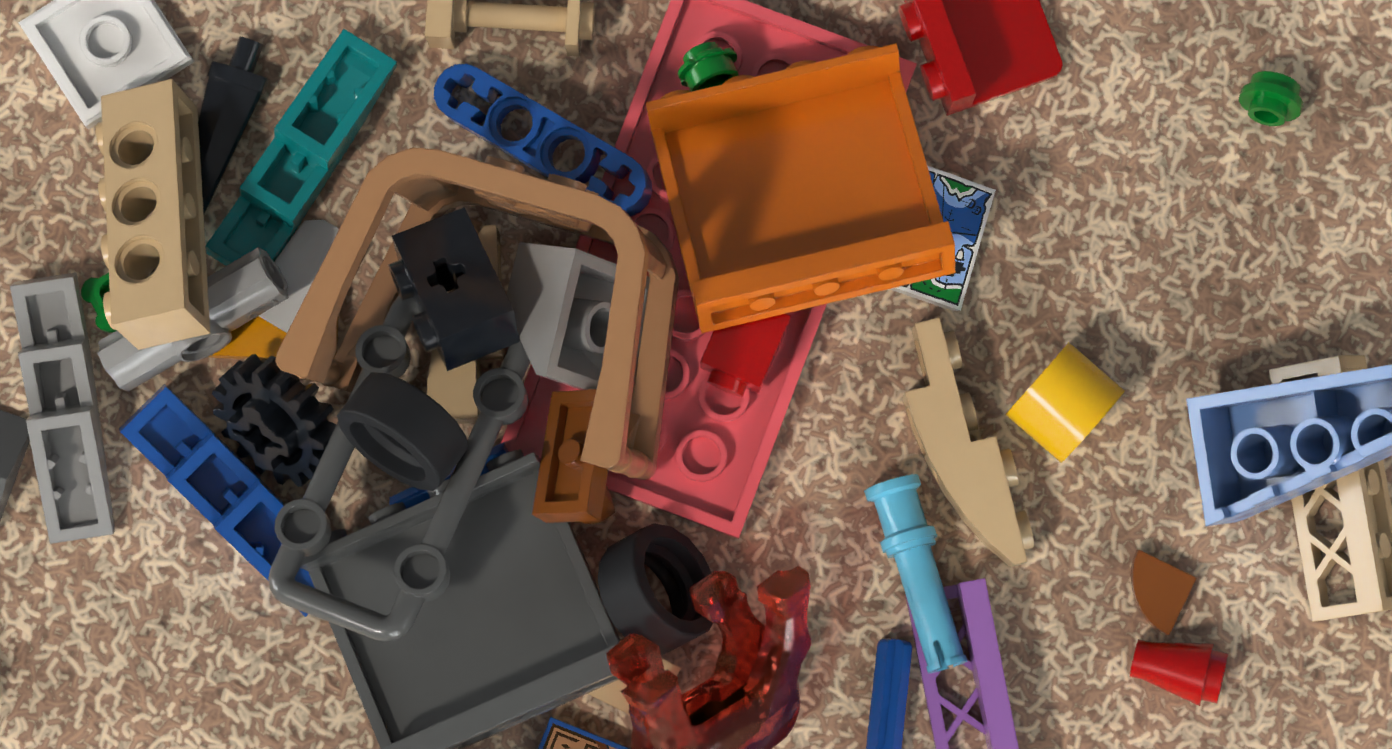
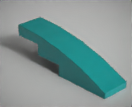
M342 30L274 128V139L240 186V197L206 244V254L227 266L259 247L267 251L273 262L277 259L370 114L397 67L396 60L349 31Z

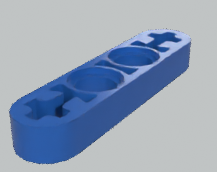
M455 64L445 69L438 77L434 86V100L438 108L455 124L547 178L549 174H555L584 184L589 181L587 190L599 194L598 196L620 206L630 217L640 213L648 205L652 195V181L646 170L632 157L475 66ZM473 83L472 89L484 101L491 104L487 115L468 102H462L458 106L457 99L452 95L453 89L457 85L468 88ZM523 109L529 111L532 116V128L528 135L519 141L504 139L501 134L503 118L513 110ZM574 139L582 142L585 148V156L578 168L568 172L556 170L553 164L555 148L566 140ZM601 155H606V157L600 161ZM600 165L607 173L618 179H623L628 172H631L629 181L635 186L634 192L630 196L620 193L612 201L614 192L603 181L593 176L598 166Z

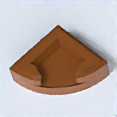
M1136 550L1130 572L1135 601L1146 621L1160 633L1169 636L1197 578L1141 550Z

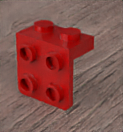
M904 0L905 4L898 6L909 40L911 42L919 40L927 63L921 64L920 68L929 96L932 101L941 99L946 116L1053 79L1062 70V59L1040 0Z

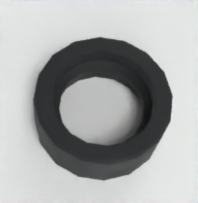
M370 373L337 414L340 429L348 441L365 458L400 482L420 490L434 491L437 489L468 449L467 437L460 425L439 403L405 380L387 373Z
M653 523L641 528L609 546L599 561L598 586L602 603L613 625L628 642L646 653L664 655L708 632L717 618L718 593L714 576L698 548L687 536L672 526ZM644 564L650 567L661 580L669 596L672 614L655 597L648 583Z

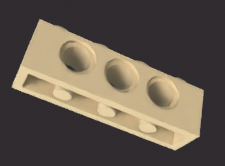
M173 79L101 96L102 121L96 125V139L99 149L104 156L105 177L99 180L98 192L101 204L106 212L107 234H104L101 238L103 260L109 269L110 292H106L103 298L106 319L113 330H117L138 350L210 334L197 106ZM157 268L151 276L147 277L153 269Z

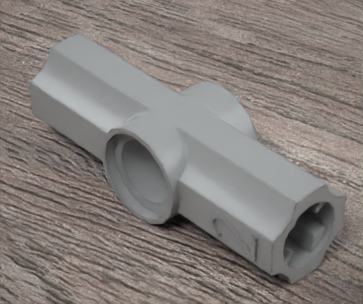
M258 247L207 277L210 334L141 350L134 347L118 331L98 341L99 352L97 354L105 371L113 378L117 386L129 392L180 361H197L217 353L231 341V331L288 299L287 282L280 268L273 262L267 251Z

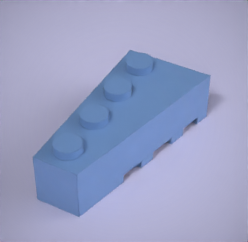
M1392 364L1186 399L1206 527L1235 523L1392 456Z

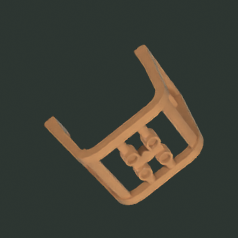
M412 147L388 155L367 173L276 354L275 361L279 369L301 379H309L319 382L324 386L352 392L362 370L355 354L357 341L369 328L383 325L391 305L400 296L388 264L398 261L393 241L337 353L336 320L350 285L394 193L412 203L397 233L438 218L449 209L464 204L481 206L615 245L618 259L602 368L580 461L606 468L614 473L624 474L629 478L641 480L651 478L657 466L679 276L673 256L654 233L637 225L620 206L598 196L599 194L587 190V185L555 174H549L548 179L543 180L525 172V167L492 156H487L484 163L439 149ZM647 271H648L649 277H650V282H649V289H648V295H647V302H646V309H645L643 330H642V336H641V343H640L638 364H637L636 377H635V368H636V360H637V352H638V344H639V336H640V327H641V319H642V311H643V303H644V294H645L646 278H647Z

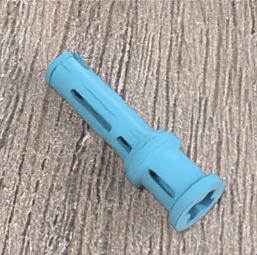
M911 474L878 483L867 488L864 492L867 501L875 503L885 536L880 542L882 551L887 554L888 558H895L927 663V672L935 673L949 669L950 665L956 667L968 661L960 644L931 546L936 544L935 538L937 533L934 526L927 525L916 490L921 486L919 475Z

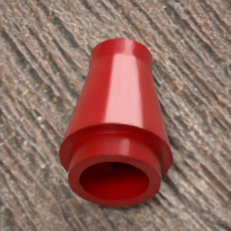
M1138 639L1130 677L1142 679L1198 706L1201 705L1202 700L1217 704L1228 653L1213 650V643L1149 642Z

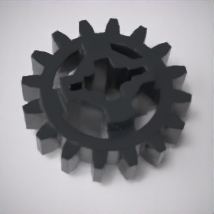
M252 354L244 362L239 360L219 378L221 383L212 391V395L221 403L213 409V413L218 418L227 422V427L221 431L222 435L239 443L240 446L236 454L240 458L250 455L254 459L257 473L261 475L266 470H271L278 484L283 485L291 478L297 487H302L312 479L336 427L335 423L327 419V416L334 409L331 404L318 402L315 395L319 387L315 383L305 386L300 382L299 377L280 370L274 356H270L263 363L256 354Z

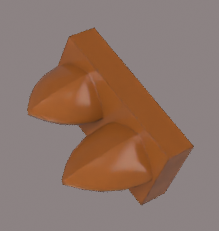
M597 389L552 392L532 515L545 523L582 522L585 524H598L615 513L613 500L606 486L608 469L580 461Z

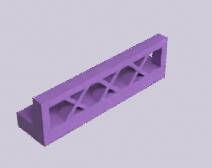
M985 578L943 587L947 600L958 597L963 625L957 634L960 642L964 636L966 637L970 661L967 659L968 662L962 665L972 671L975 689L961 709L939 695L936 677L940 671L935 673L927 672V663L906 597L935 749H949L948 742L963 720L985 735L987 749H1019ZM977 698L983 724L967 714ZM941 705L956 715L947 730L945 729Z

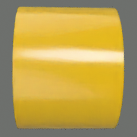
M1068 342L1005 415L1062 463L1107 414L1125 390Z

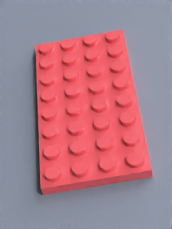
M670 0L614 146L616 149L632 157L648 173L652 181L651 198L648 205L640 213L631 216V218L637 225L654 233L673 256L679 276L657 466L654 475L646 480L629 478L624 474L608 470L606 486L611 492L739 539L827 304L786 313L791 316L789 326L759 393L746 388L743 397H738L707 383L711 373L700 368V361L713 331L701 334L651 134L646 102L658 100L672 91L689 90V87L681 84L678 70L684 64V55L690 49L702 43L715 42L723 50L725 48L733 49L737 54V60L734 65L738 74L754 77L785 70L789 65L803 60L819 62L845 56L856 48L868 45L746 0ZM899 57L900 73L905 91L907 92L917 63ZM606 171L604 172L601 181L614 192L612 201L620 193L630 196L634 192L635 186L629 181L631 172H628L623 179H618ZM580 235L576 249L617 264L618 254L615 245ZM531 364L524 381L529 399L527 410L520 419L507 425L501 443H505L509 452L520 449L523 451L524 456L534 452L541 458L552 392L580 389L536 375Z

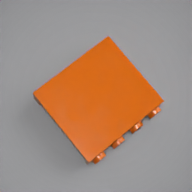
M897 43L883 47L873 45L862 46L852 50L845 56L819 62L803 60L789 65L785 70L756 77L739 75L728 79L722 85L696 91L676 90L665 94L658 100L646 102L651 134L701 334L955 273L954 239L949 222H943L901 77Z

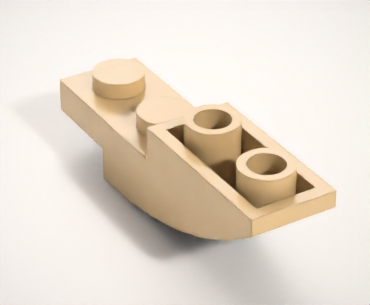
M940 317L915 323L911 331L925 387L906 391L902 399L912 432L924 460L944 496L978 539L1009 567L1028 562L1025 550L1034 548V539L1026 511L1015 512L1009 487L1017 486L1019 482L1010 448L1000 450L996 436L973 442L970 440L968 431L977 430L978 422L970 393L959 394L953 370L962 368V358L954 330L943 332Z

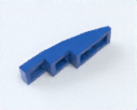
M164 384L119 428L120 433L166 476L167 481L213 524L215 530L269 581L268 577L271 566L282 544L275 533V520L279 511L286 504ZM299 568L295 581L315 588L309 572ZM300 611L305 617L308 615L307 613Z

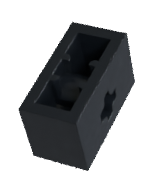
M465 207L392 235L398 261L388 264L395 287L402 301L411 297L414 298L420 313L413 315L412 320L426 353L437 349L447 371L520 342L512 305Z

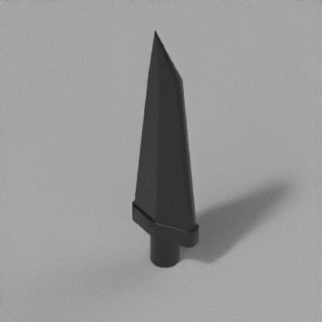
M239 36L230 64L226 65L212 61L207 75L209 79L198 121L204 215L261 95L265 94L269 79L254 74L263 44Z

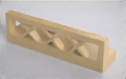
M1338 355L1269 369L1271 384H1277L1316 374L1319 377L1367 369L1365 355ZM1381 460L1314 489L1315 492L1312 496L1309 491L1291 499L1312 622L1392 610V506L1384 461ZM1335 483H1337L1338 493L1332 489ZM1325 499L1341 510L1344 528L1333 544L1320 535L1316 529L1314 516ZM1347 546L1349 556L1343 552ZM1320 550L1326 554L1323 560L1321 558ZM1336 562L1353 575L1357 602L1330 606L1325 579Z

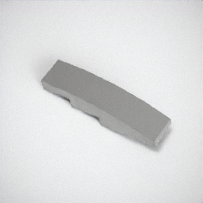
M77 272L13 282L10 290L22 346L18 356L30 413L26 423L49 542L53 544L112 535L115 532L92 357Z

